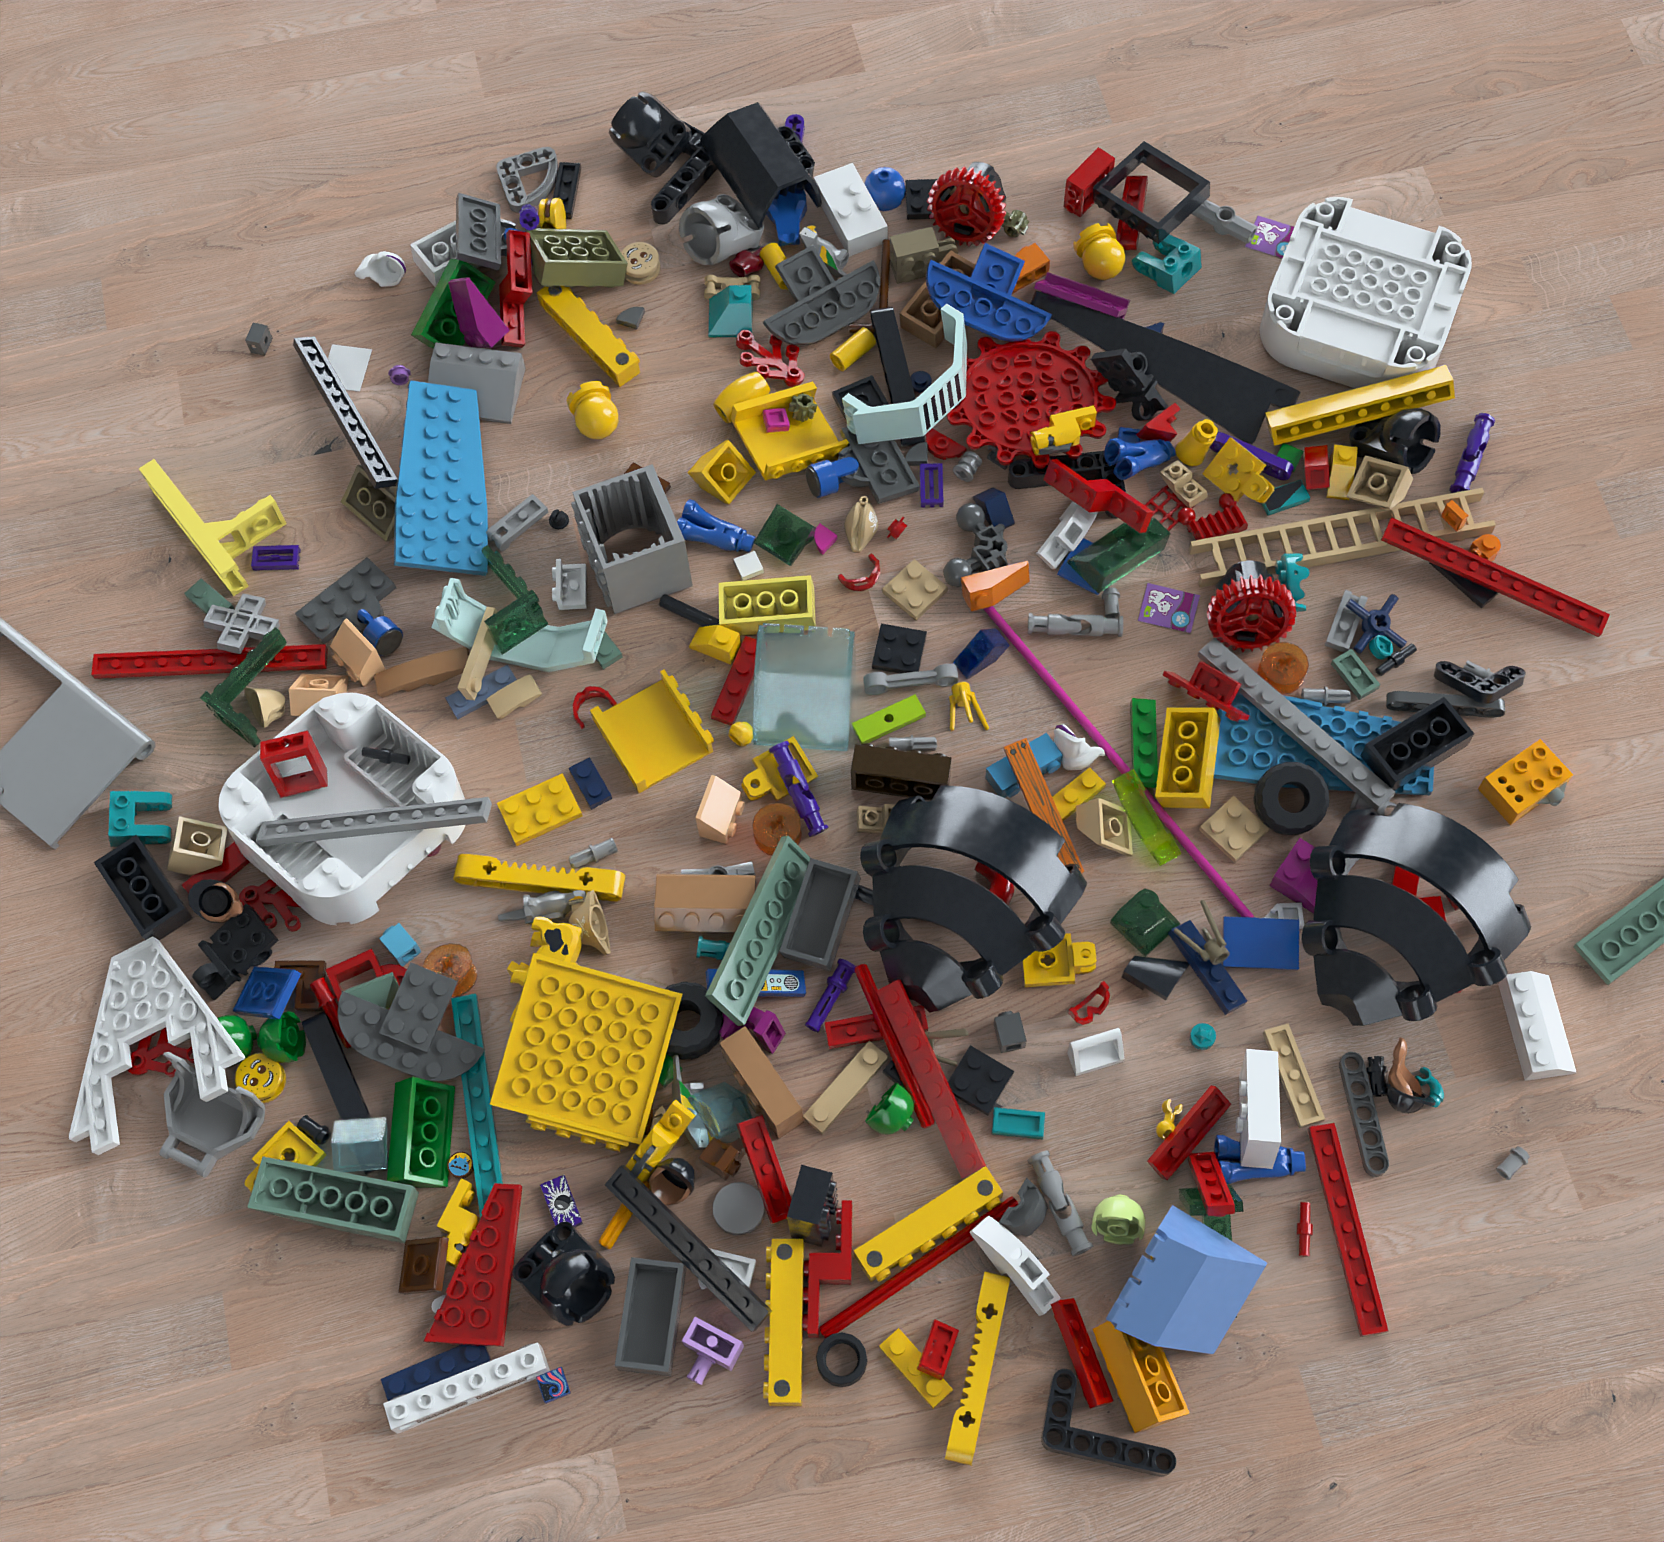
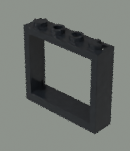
M1145 141L1093 187V203L1157 244L1163 241L1210 197V181ZM1141 163L1189 192L1159 222H1156L1110 192Z

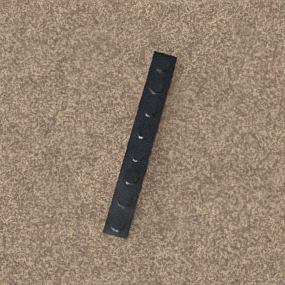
M621 1165L606 1182L605 1186L751 1332L756 1331L772 1310L625 1165Z

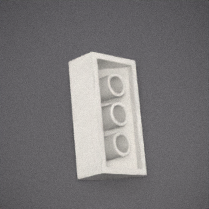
M1532 971L1507 974L1498 985L1524 1080L1575 1074L1576 1069L1549 975Z

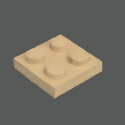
M915 559L882 588V593L915 621L948 592V587Z
M1233 796L1200 826L1199 831L1235 863L1269 831V828Z

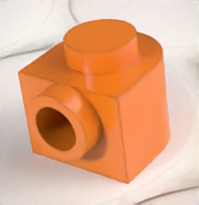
M1485 534L1473 541L1468 551L1492 562L1501 548V543L1496 536Z

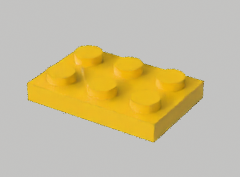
M563 773L497 803L516 846L583 816Z

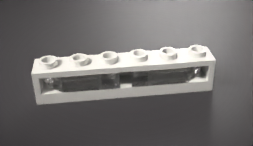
M537 1342L525 1345L515 1352L409 1394L394 1397L390 1401L383 1403L391 1430L398 1434L534 1380L537 1376L549 1372L550 1369L543 1348Z

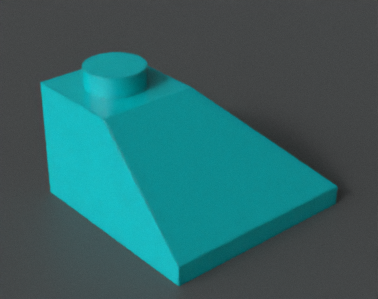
M729 285L709 299V338L737 337L738 333L742 330L752 332L753 297L751 285Z

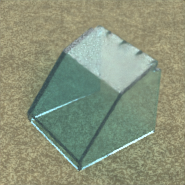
M763 623V625H759L754 669L753 745L775 746L794 736L801 748L848 751L856 672L855 632L850 631L848 628H833L832 637H829L828 627L809 626L808 635H804V625L785 624L784 633H779L780 624Z

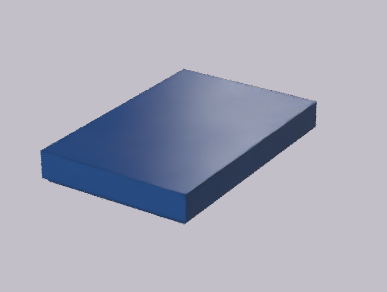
M1223 917L1222 938L1227 945L1225 947L1230 953L1228 958L1222 962L1224 967L1299 970V919Z
M253 967L234 1006L233 1012L244 1016L280 1019L301 973L292 969Z

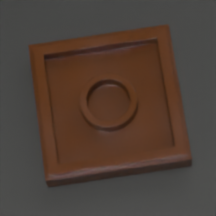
M432 1237L405 1241L398 1293L407 1295L442 1292L449 1238Z

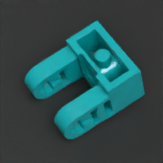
M1170 234L1159 244L1153 241L1155 249L1166 256L1163 260L1143 251L1139 252L1132 259V265L1136 271L1156 281L1157 286L1172 294H1175L1202 268L1200 248Z
M110 791L108 830L110 846L118 847L135 835L144 844L170 843L171 827L166 825H136L135 816H137V811H167L172 809V794L168 792Z

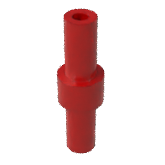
M1300 1202V1221L1297 1223L1299 1256L1310 1257V1236L1313 1235V1224H1310L1311 1203Z

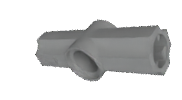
M1208 200L1203 202L1192 213V215L1213 225L1216 233L1221 235L1230 234L1245 243H1250L1258 227L1237 216L1232 207H1220Z

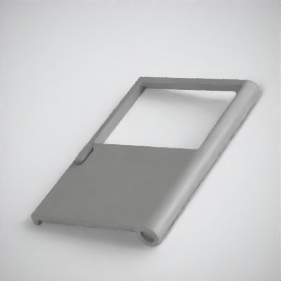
M0 617V637L4 635L62 682L61 686L0 750V804L56 850L59 846L57 842L135 757L143 760L154 751L155 742Z

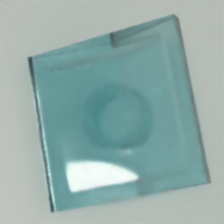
M726 1082L690 1095L687 1098L716 1139L738 1131L736 1124L752 1118L745 1094Z
M387 1117L335 1121L331 1142L333 1168L335 1171L353 1172L387 1169Z

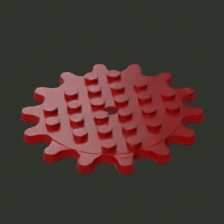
M1055 331L1047 332L1043 339L1037 342L1026 339L1000 345L989 337L980 338L977 346L981 355L976 359L967 358L966 397L960 402L958 408L951 410L947 414L948 422L952 426L967 425L971 427L973 431L966 439L968 447L972 450H978L985 445L996 447L998 449L997 459L1002 465H1009L1017 455H1028L1031 457L1036 468H1045L1049 463V454L1036 456L1032 449L1030 437H1032L1031 432L1049 427L1050 415L1090 406L1095 407L1097 414L1109 413L1116 407V400L1113 397L1104 396L1098 391V387L1105 385L1108 379H1105L1097 370H1091L1085 365V361L1090 357V349L1083 345L1069 351L1062 349L1059 345L1061 337ZM1032 396L1035 399L1031 400V402L1029 403V400H1026L1023 397ZM1096 419L1094 427L1080 430V438L1087 436L1101 439L1106 434V427ZM1078 444L1070 447L1068 452L1062 453L1066 454L1070 459H1077L1082 454L1083 448Z

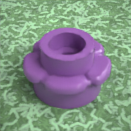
M396 365L389 370L388 375L393 384L404 385L409 381L411 373L403 365Z

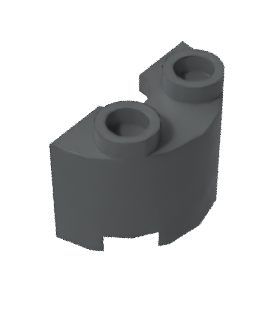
M1026 1178L1017 1192L1020 1196V1203L1016 1207H1008L999 1221L1012 1234L1025 1237L1032 1235L1043 1223L1048 1209V1204L1042 1193L1028 1178Z

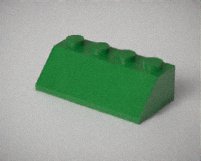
M450 259L411 336L433 349L435 343L463 346L465 336L459 328L448 282L451 279L469 278L486 300L496 282L469 263Z
M410 1077L395 1083L387 1181L411 1185L414 1188L448 1187L449 1170L447 1163L450 1158L455 1086L416 1077Z

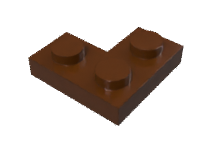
M324 960L275 961L274 968L292 969L301 973L295 986L297 987L296 1011H322V1008L318 1006L317 997L309 985L322 977L325 979L327 963Z

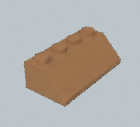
M657 874L654 903L655 931L736 932L756 891V875Z

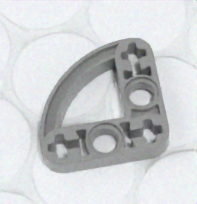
M542 147L502 159L497 163L498 176L510 209L519 213L521 207L525 204L535 207L552 192L556 185L559 168L554 149ZM524 161L532 162V164L527 167L521 165ZM505 168H508L510 175H506ZM548 169L541 185L526 196L520 177ZM510 183L518 184L517 187L512 189L507 187ZM518 195L520 203L515 201L514 196Z

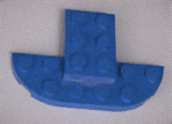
M987 243L983 245L971 277L933 260H930L928 264L926 285L936 307L941 311L943 306L946 304L963 313L965 325L991 337L1009 342L1029 339L1038 334L1052 316L1051 313L1011 296L1025 261Z

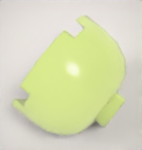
M1119 1194L1105 1198L1097 1205L1091 1228L1096 1236L1098 1232L1104 1235V1240L1107 1242L1133 1244L1135 1238L1139 1237V1241L1143 1239L1145 1216L1140 1205L1126 1195Z

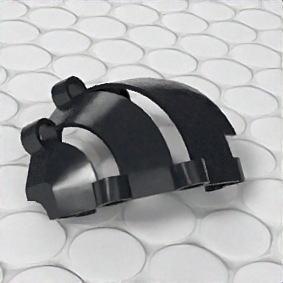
M946 785L940 786L932 801H925L919 795L899 800L890 812L880 840L864 844L860 852L861 865L864 871L872 877L874 917L868 918L863 925V937L870 950L880 952L889 984L896 980H901L910 1000H914L922 1005L929 1013L936 1012L970 995H973L976 999H983L992 995L1003 984V975L1035 951L1044 952L1057 946L1065 936V930L1061 924L1081 898L1087 886V881L1076 864L1064 865L1057 857L1065 842L1063 837L1049 824L1026 808L1006 798L979 789ZM915 847L935 848L963 855L1003 876L1019 889L1035 908L1024 924L1019 916L1002 899L977 882L941 868L921 865L900 866L908 851ZM900 919H919L945 927L967 941L982 958L958 962L950 954L937 946L913 940L904 929Z
M1398 803L1389 816L1377 815L1373 808L1350 810L1343 817L1329 846H1317L1310 855V869L1313 877L1317 880L1314 918L1306 922L1303 927L1302 944L1305 952L1314 958L1317 994L1321 1004L1341 1011L1349 1019L1352 1026H1365L1403 1016L1407 1021H1421L1436 1012L1437 1002L1473 984L1477 986L1497 984L1508 974L1504 960L1528 936L1532 927L1525 907L1521 904H1514L1509 895L1518 882V878L1506 861L1487 842L1467 827L1442 814L1422 807ZM1369 859L1397 866L1419 876L1445 894L1464 913L1479 936L1478 941L1467 954L1463 944L1448 923L1422 900L1393 884L1370 877L1348 875V872L1358 860ZM1340 928L1363 931L1393 947L1409 963L1419 981H1395L1388 971L1375 960L1359 952L1348 950L1342 939Z

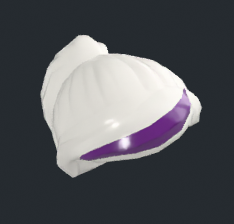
M383 251L366 256L354 274L360 279L370 277L379 283L381 287H390L399 284L401 278L406 273V266L398 255Z
M1066 725L1056 726L1054 730V743L1063 754L1062 765L1066 770H1082L1090 766L1099 756H1105L1102 748L1090 747L1085 742V738H1076Z

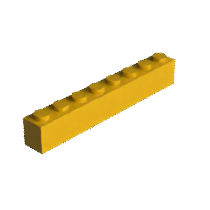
M1443 365L1266 412L1268 431L1275 446L1390 416L1404 409L1420 408L1455 399L1454 381L1447 366Z

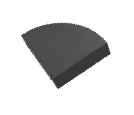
M632 307L624 310L618 315L616 319L617 324L638 329L645 314V309L643 307Z
M927 442L916 444L908 451L905 460L909 466L928 464Z

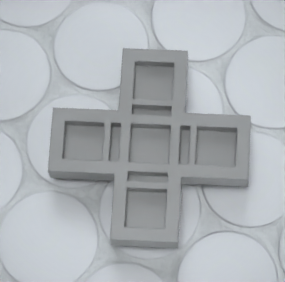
M242 594L235 609L212 605L203 621L205 628L223 631L217 641L218 649L241 654L248 638L272 642L280 624L278 619L260 616L266 605L265 598Z

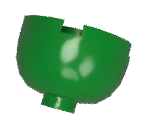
M290 1011L283 1012L280 1019L268 1018L263 1022L257 1043L268 1059L279 1063H290L298 1061L297 1058L303 1056L306 1047V1036L304 1030H299L297 1023H301L295 1013Z
M236 1015L217 1017L245 1058L249 1057L253 1050V1040L257 1039L254 1026H248L243 1018Z
M894 1083L881 1096L882 1100L877 1106L874 1105L865 1120L873 1130L880 1134H895L900 1129L906 1131L914 1121L911 1117L914 1111V1102L911 1095L904 1087Z

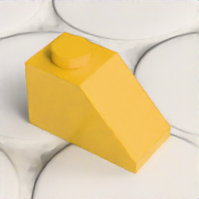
M1334 444L1329 459L1330 488H1327L1326 498L1350 500L1347 494L1354 480L1357 447Z
M720 625L699 627L689 648L731 665L741 646L740 634Z

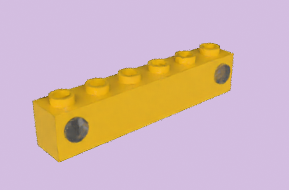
M545 286L537 292L540 306L619 387L640 373V360L638 356L626 349L625 343L613 335L607 324L603 325L599 321L597 314L593 310L589 311L586 308L584 301L580 297L576 298L573 295L570 287Z
M985 1166L855 1249L854 1257L870 1282L876 1279L880 1282L890 1276V1270L897 1265L900 1268L906 1266L913 1260L912 1256L919 1251L922 1253L929 1251L936 1245L934 1242L942 1236L944 1239L951 1237L958 1231L956 1227L964 1222L966 1225L971 1224L979 1218L978 1213L986 1208L990 1211L999 1205L1003 1191Z
M772 1239L771 1247L766 1248V1263H771V1273H766V1289H770V1300H765V1304L772 1312L769 1314L770 1327H765L764 1333L765 1343H769V1354H764V1371H769V1382H764L763 1398L768 1399L769 1406H802L804 1240Z

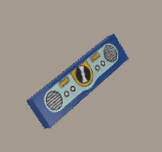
M707 969L705 972L707 991L718 969ZM770 970L758 996L804 997L806 995L804 970Z

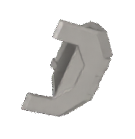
M165 1052L163 1055L172 1063L176 1071L174 1078L164 1092L169 1136L163 1144L159 1155L165 1159L172 1158L196 1170L198 1175L205 1178L209 1175L218 1159L254 1139L264 1122L265 1106L252 1092L240 1086L236 1087L235 1090L228 1087V1092L208 1102L201 1100L196 1069L191 1067L184 1059L170 1052ZM180 1142H183L206 1155L200 1161L176 1148Z

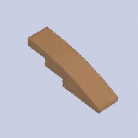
M462 647L435 653L374 674L378 695L384 698L402 689L410 692L427 683L435 686L462 674L469 657V649Z

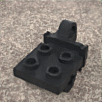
M1127 349L1094 353L1090 360L1096 366L1097 371L1105 379H1108V385L1114 392L1119 391L1115 397L1116 403L1132 402L1131 411L1135 420H1149L1157 411L1165 410L1168 407L1167 403L1155 389L1158 382L1152 380L1154 376L1152 374H1144L1148 363L1143 353H1129ZM1141 405L1143 406V409H1144L1143 415H1142L1141 412H1140V407H1141Z
M245 904L240 915L231 917L210 937L213 943L202 940L198 944L211 963L200 966L193 973L192 978L213 1000H216L235 981L240 982L242 980L238 975L239 973L246 976L248 974L247 970L251 966H259L267 961L272 954L271 947L279 940L253 908Z

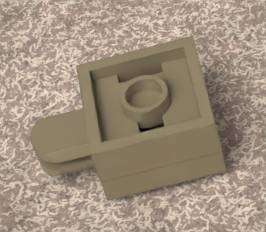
M932 227L890 236V265L896 283L910 282L926 277L930 260L939 263L950 250L958 254L954 239L948 238L937 241Z

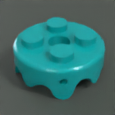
M1285 553L1281 556L1280 560H1276L1275 571L1278 574L1280 585L1285 584L1287 590L1291 591L1296 605V612L1306 611V605L1296 602L1305 596L1304 591L1300 588V582L1308 578L1310 571L1308 568L1296 564V562L1303 559V554Z

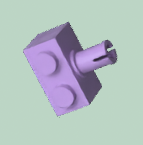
M694 1317L682 1340L685 1347L697 1352L696 1354L698 1355L687 1378L702 1385L711 1365L715 1363L732 1371L744 1348L742 1341Z

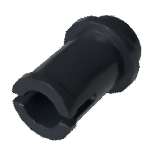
M308 1115L303 1116L297 1124V1128L311 1137L315 1144L323 1145L330 1138L331 1132L326 1125L321 1126Z

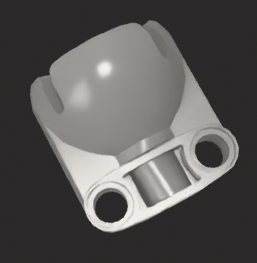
M720 194L713 200L701 201L689 206L683 212L679 223L681 238L689 235L693 236L692 240L683 243L686 252L693 260L703 265H714L743 250L757 248L764 229L763 224L762 228L758 229L743 205L726 194Z

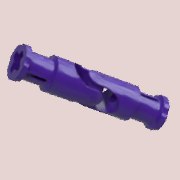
M530 204L523 205L519 211V220L523 228L533 230L539 224L538 212Z
M1479 413L1475 416V425L1469 432L1467 448L1464 449L1455 472L1456 479L1454 484L1450 486V493L1470 490L1471 482L1476 478L1483 452L1490 438V428L1495 424V419L1490 414Z
M784 741L771 747L769 752L773 753L777 761V769L793 799L800 818L804 819L807 825L809 837H813L826 831L829 827L827 824H824L820 816V808L809 789L797 759L793 758L789 750V742ZM794 776L799 780V783L793 784Z

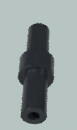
M1411 643L1400 652L1396 651L1388 656V660L1375 669L1376 673L1382 676L1392 668H1398L1405 662L1406 658L1417 651L1416 646Z
M363 747L362 756L379 759V762L390 764L395 762L409 765L411 760L410 755L394 753L391 749L382 748L378 750Z

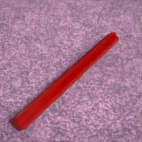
M860 964L855 967L854 972L902 1083L913 1099L914 1110L923 1129L934 1125L935 1120L876 993L878 989L867 964Z

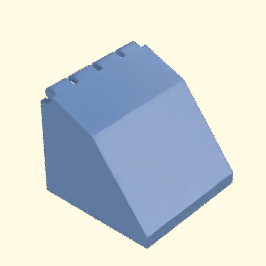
M1172 1205L1145 1250L1148 1255L1154 1257L1153 1260L1142 1255L1132 1272V1275L1139 1279L1140 1282L1131 1277L1128 1279L1106 1320L1110 1321L1115 1329L1154 1346L1214 1354L1262 1274L1267 1262Z

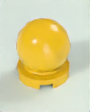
M1096 223L1079 233L1081 238L1077 242H1073V248L1076 254L1082 258L1084 269L1094 279L1105 281L1114 278L1122 271L1125 263L1124 248L1116 240V233L1109 223L1106 226H1100L1099 223Z
M590 381L581 384V389L574 394L570 392L566 399L569 411L575 417L576 427L583 435L591 439L600 440L610 436L617 428L619 418L618 410L611 401V393L608 386H603L600 381Z

